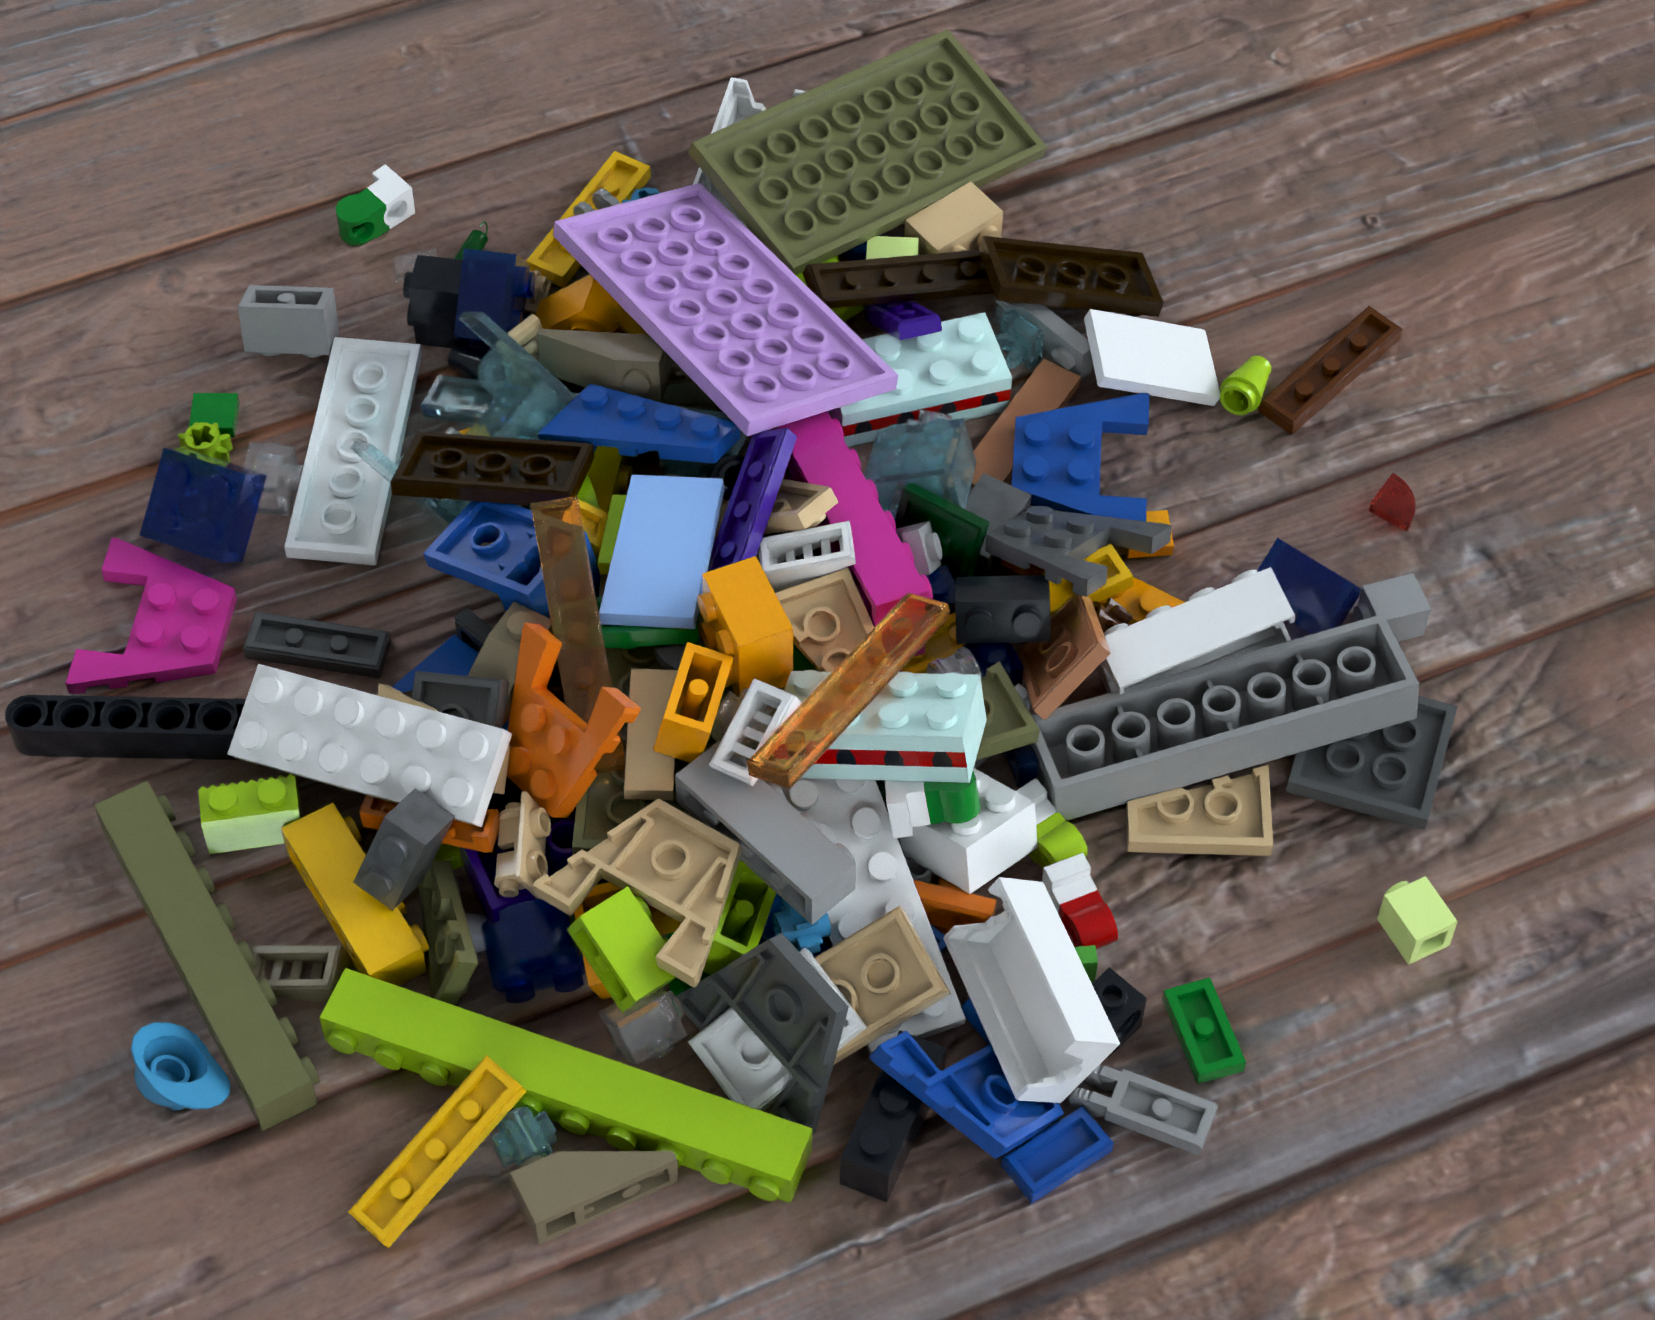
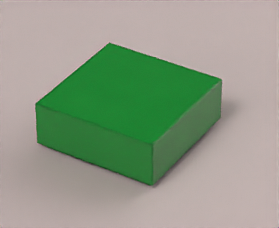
M193 393L189 427L196 422L209 423L211 425L218 423L220 435L229 434L230 438H235L240 404L238 393Z

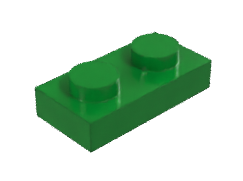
M1211 978L1165 989L1162 1001L1196 1083L1200 1084L1243 1072L1246 1060Z

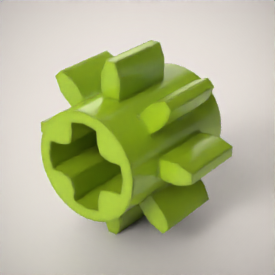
M196 422L185 433L178 434L180 447L176 449L179 465L188 464L191 476L194 477L198 474L200 476L214 477L223 466H230L231 462L228 452L233 450L229 434L220 435L218 423L211 425L209 423Z

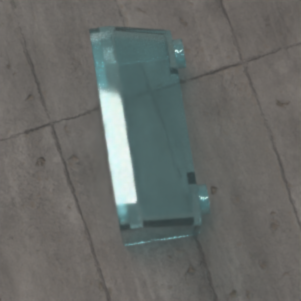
M483 311L463 312L458 319L491 347L478 366V379L482 387L495 398L465 435L539 440L537 433L573 400L571 392ZM355 441L350 447L353 452L389 483L404 455L400 457L394 464L373 444ZM407 496L448 525L471 502Z

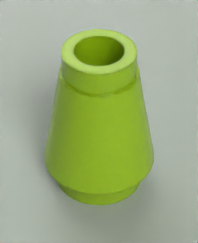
M1257 355L1251 356L1221 383L1220 401L1227 411L1235 415H1246L1259 407L1269 374L1271 373V365L1268 360Z

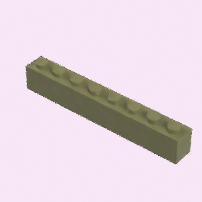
M147 780L94 804L104 835L262 1132L317 1105L313 1085L319 1083L320 1080L314 1065L308 1055L299 1058L293 1046L299 1042L291 1023L286 1016L280 1019L276 1017L272 1009L273 1006L277 1005L274 993L266 978L257 981L251 969L256 967L254 957L245 940L238 943L234 940L231 931L235 930L236 926L224 902L216 906L210 896L216 890L206 868L201 866L196 869L190 858L196 856L194 848L184 829L177 833L175 832L171 822L176 820V817L165 794L156 797Z

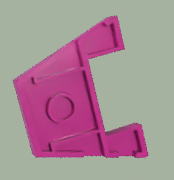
M111 538L101 570L104 581L145 586L125 653L114 654L76 649L65 683L68 693L82 694L86 693V687L109 684L110 689L123 688L128 686L129 681L154 677L157 683L216 674L237 602L235 588L121 539Z

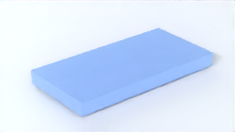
M653 475L631 476L599 610L601 624L682 629L696 628L699 614L697 596L703 594L702 574L708 571L725 491L723 479Z

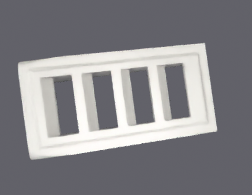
M850 521L763 537L759 547L760 565L774 592L794 587L856 564ZM839 540L840 552L831 553L830 543ZM821 547L822 555L814 557L813 550ZM804 554V559L796 560L795 556Z
M754 678L709 766L712 769L754 786L798 722L805 705L795 695ZM767 706L776 709L773 717L763 713ZM756 721L768 726L765 733L752 728ZM745 737L759 742L756 750L741 744ZM737 753L751 759L747 768L730 761L732 755Z

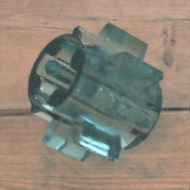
M520 1107L508 1112L497 1125L499 1133L492 1136L495 1143L494 1149L504 1167L511 1165L513 1162H516L517 1166H519L522 1162L534 1156L541 1155L546 1157L553 1153L551 1145L558 1141L554 1134L556 1129L547 1112L543 1111L534 1116L529 1107Z

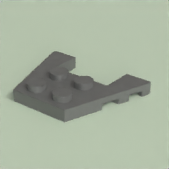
M1031 506L1023 513L1005 521L1004 524L987 533L985 551L1025 570L1030 568L1031 563L1045 570L1044 579L1055 584L1061 583L1062 578L1073 583L1072 592L1087 597L1106 584L1108 566L1084 561L1083 559L1107 544L1153 554L1170 542L1171 525L1055 511L1046 506Z
M780 933L735 959L716 973L701 980L695 988L691 987L675 997L674 1001L700 1031L722 1015L730 1005L793 1076V1079L773 1105L771 1111L778 1117L813 1128L814 1135L817 1130L849 1006L792 943Z

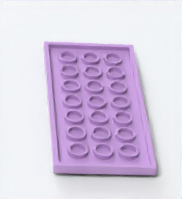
M701 183L554 222L553 236L746 436L896 390L898 374Z

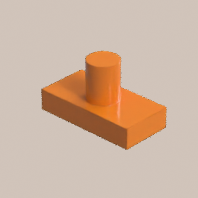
M941 877L939 878L938 885L913 879L929 923L941 933L947 934L955 925L984 923L991 916L995 915L997 902L995 899L968 894Z

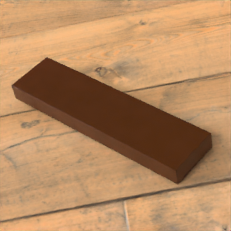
M1368 306L1265 396L1260 402L1258 412L1290 435L1294 434L1401 338L1403 329Z

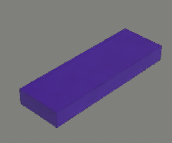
M914 301L863 305L865 320L899 340L942 331L940 316Z

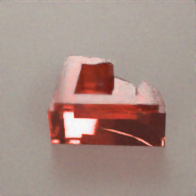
M1392 473L1371 501L1369 512L1408 532L1413 522L1416 502L1414 494L1407 483Z

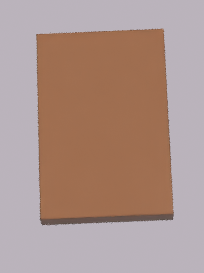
M1073 593L1050 617L1051 642H1026L1017 651L1016 655L1032 709L1044 720L1111 654L1094 605L1088 596L1085 597Z

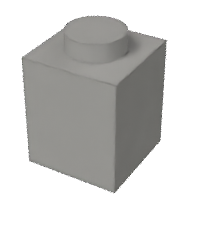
M1414 573L1363 585L1358 605L1354 607V620L1356 622L1384 614L1395 638L1399 642L1424 635L1431 608Z

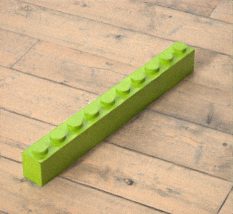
M347 968L344 969L319 1017L325 1041L337 1051L345 1054L358 1052L372 1057L381 1066L391 1070H399L400 1068L418 1073L427 1082L437 1086L450 1084L459 1087L487 1055L527 1091L513 1107L519 1114L533 1119L541 1116L559 1122L564 1129L574 1134L584 1135L590 1133L605 1138L610 1145L623 1151H633L634 1149L639 1151H673L677 1158L678 1168L682 1165L699 1171L705 1178L717 1184H728L731 1182L748 1188L753 1195L766 1201H776L779 1199L791 1203L812 1153L813 1128Z

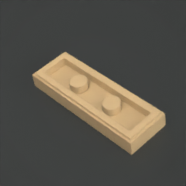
M631 669L629 698L641 707V710L635 721L628 723L624 799L657 800L659 798L661 800H673L675 758L652 750L678 670Z

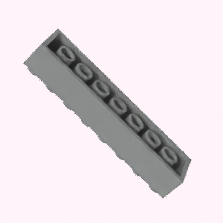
M1380 614L1124 688L1125 693L1122 694L1117 690L1058 707L1046 720L1038 714L1031 715L1040 731L1038 742L1030 745L1038 759L1037 775L1040 783L1047 790V799L1055 807L1056 813L1059 812L1067 821L1122 805L1130 800L1180 788L1416 719L1419 682L1384 614Z

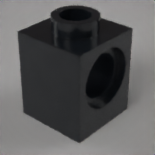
M1110 967L1092 983L1120 1042V1045L1108 1058L1141 1027L1147 1000L1143 994Z

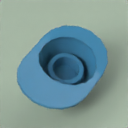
M158 1022L142 1027L134 1035L131 1044V1053L136 1064L134 1079L137 1089L152 1103L168 1107L172 1110H182L185 1108L209 1109L222 1104L229 1096L231 1083L226 1073L212 1057L200 1038L187 1028L169 1022Z

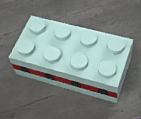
M986 313L941 322V332L899 340L889 333L862 339L898 374L896 390L828 411L832 419L837 418L839 420L847 447L1002 413L1010 403L1012 376Z
M815 670L790 672L784 691L795 695L805 705V708L798 722L774 755L779 778L970 783L987 720L979 674L873 673L863 671L820 672Z

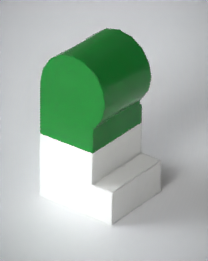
M386 164L372 173L374 182L372 185L358 194L342 198L337 203L335 209L339 235L347 244L356 246L368 243L415 214L412 187Z
M972 772L970 783L885 781L886 804L894 839L913 836L912 827L939 824L942 821L964 823L975 818L981 810L974 772Z

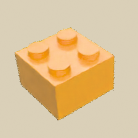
M754 556L703 573V594L697 596V601L704 622L698 624V629L706 648L734 657L725 687L732 686L739 702H742L754 678L778 689L786 687L790 672L793 671V627L757 557Z

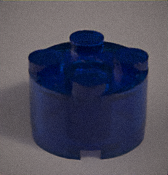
M537 899L514 904L498 911L500 921L490 926L488 919L482 924L481 933L492 986L495 990L505 993L507 1002L522 1003L529 1001L536 996L535 991L555 987V991L565 993L577 990L584 985L583 975L586 971L583 954L567 931L569 926L575 921L574 913L570 916L544 900Z

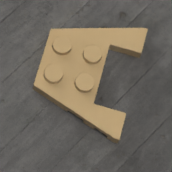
M658 798L607 832V839L587 852L583 849L567 859L568 865L550 877L547 873L544 874L532 886L535 896L572 916L600 879H605L621 889L628 886L634 896L641 897L650 906L681 923L656 955L657 966L695 988L700 981L741 857L740 843Z

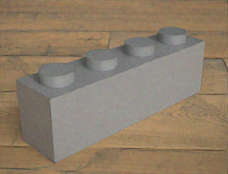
M720 741L716 742L675 774L677 802L698 821L740 843V860L813 925L855 890L856 862L853 855L841 843L834 844L821 833L819 825L812 816L806 812L799 813L787 802L782 790L773 782L768 781L766 783L759 777L754 786H751L712 769L709 763L720 744ZM734 753L730 758V761L746 768L749 764V761L744 756Z

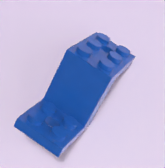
M471 501L423 553L429 567L497 593L505 611L509 609L513 602H516L554 621L555 607L599 596L601 574L599 573L598 561L586 531L515 504ZM483 542H485V543L493 542V543L490 544V545L480 546ZM593 649L580 652L589 681Z

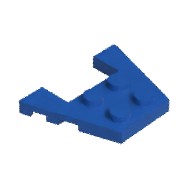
M1140 393L1016 417L1011 486L1031 494L1030 505L1046 506L1055 511L1146 521V498L1100 495L1102 432L1147 435L1149 425V393Z
M970 998L961 1008L964 1016L987 1042L988 1046L952 1066L940 1071L908 1031L887 1040L873 1051L869 1056L873 1063L994 1159L1046 1130L1064 1114L1059 1103L1016 1100Z

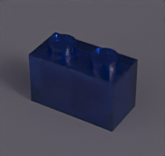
M1279 538L1276 539L1257 570L1260 572L1267 568H1272L1293 612L1298 615L1294 623L1311 634L1341 626L1359 598L1362 589Z

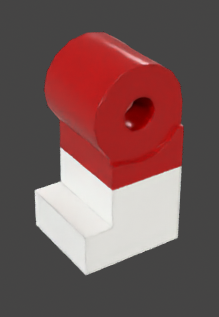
M1081 853L1044 867L1042 882L1073 946L1095 945L1096 949L1117 942L1118 930L1115 919L1090 876L1091 867L1085 855Z

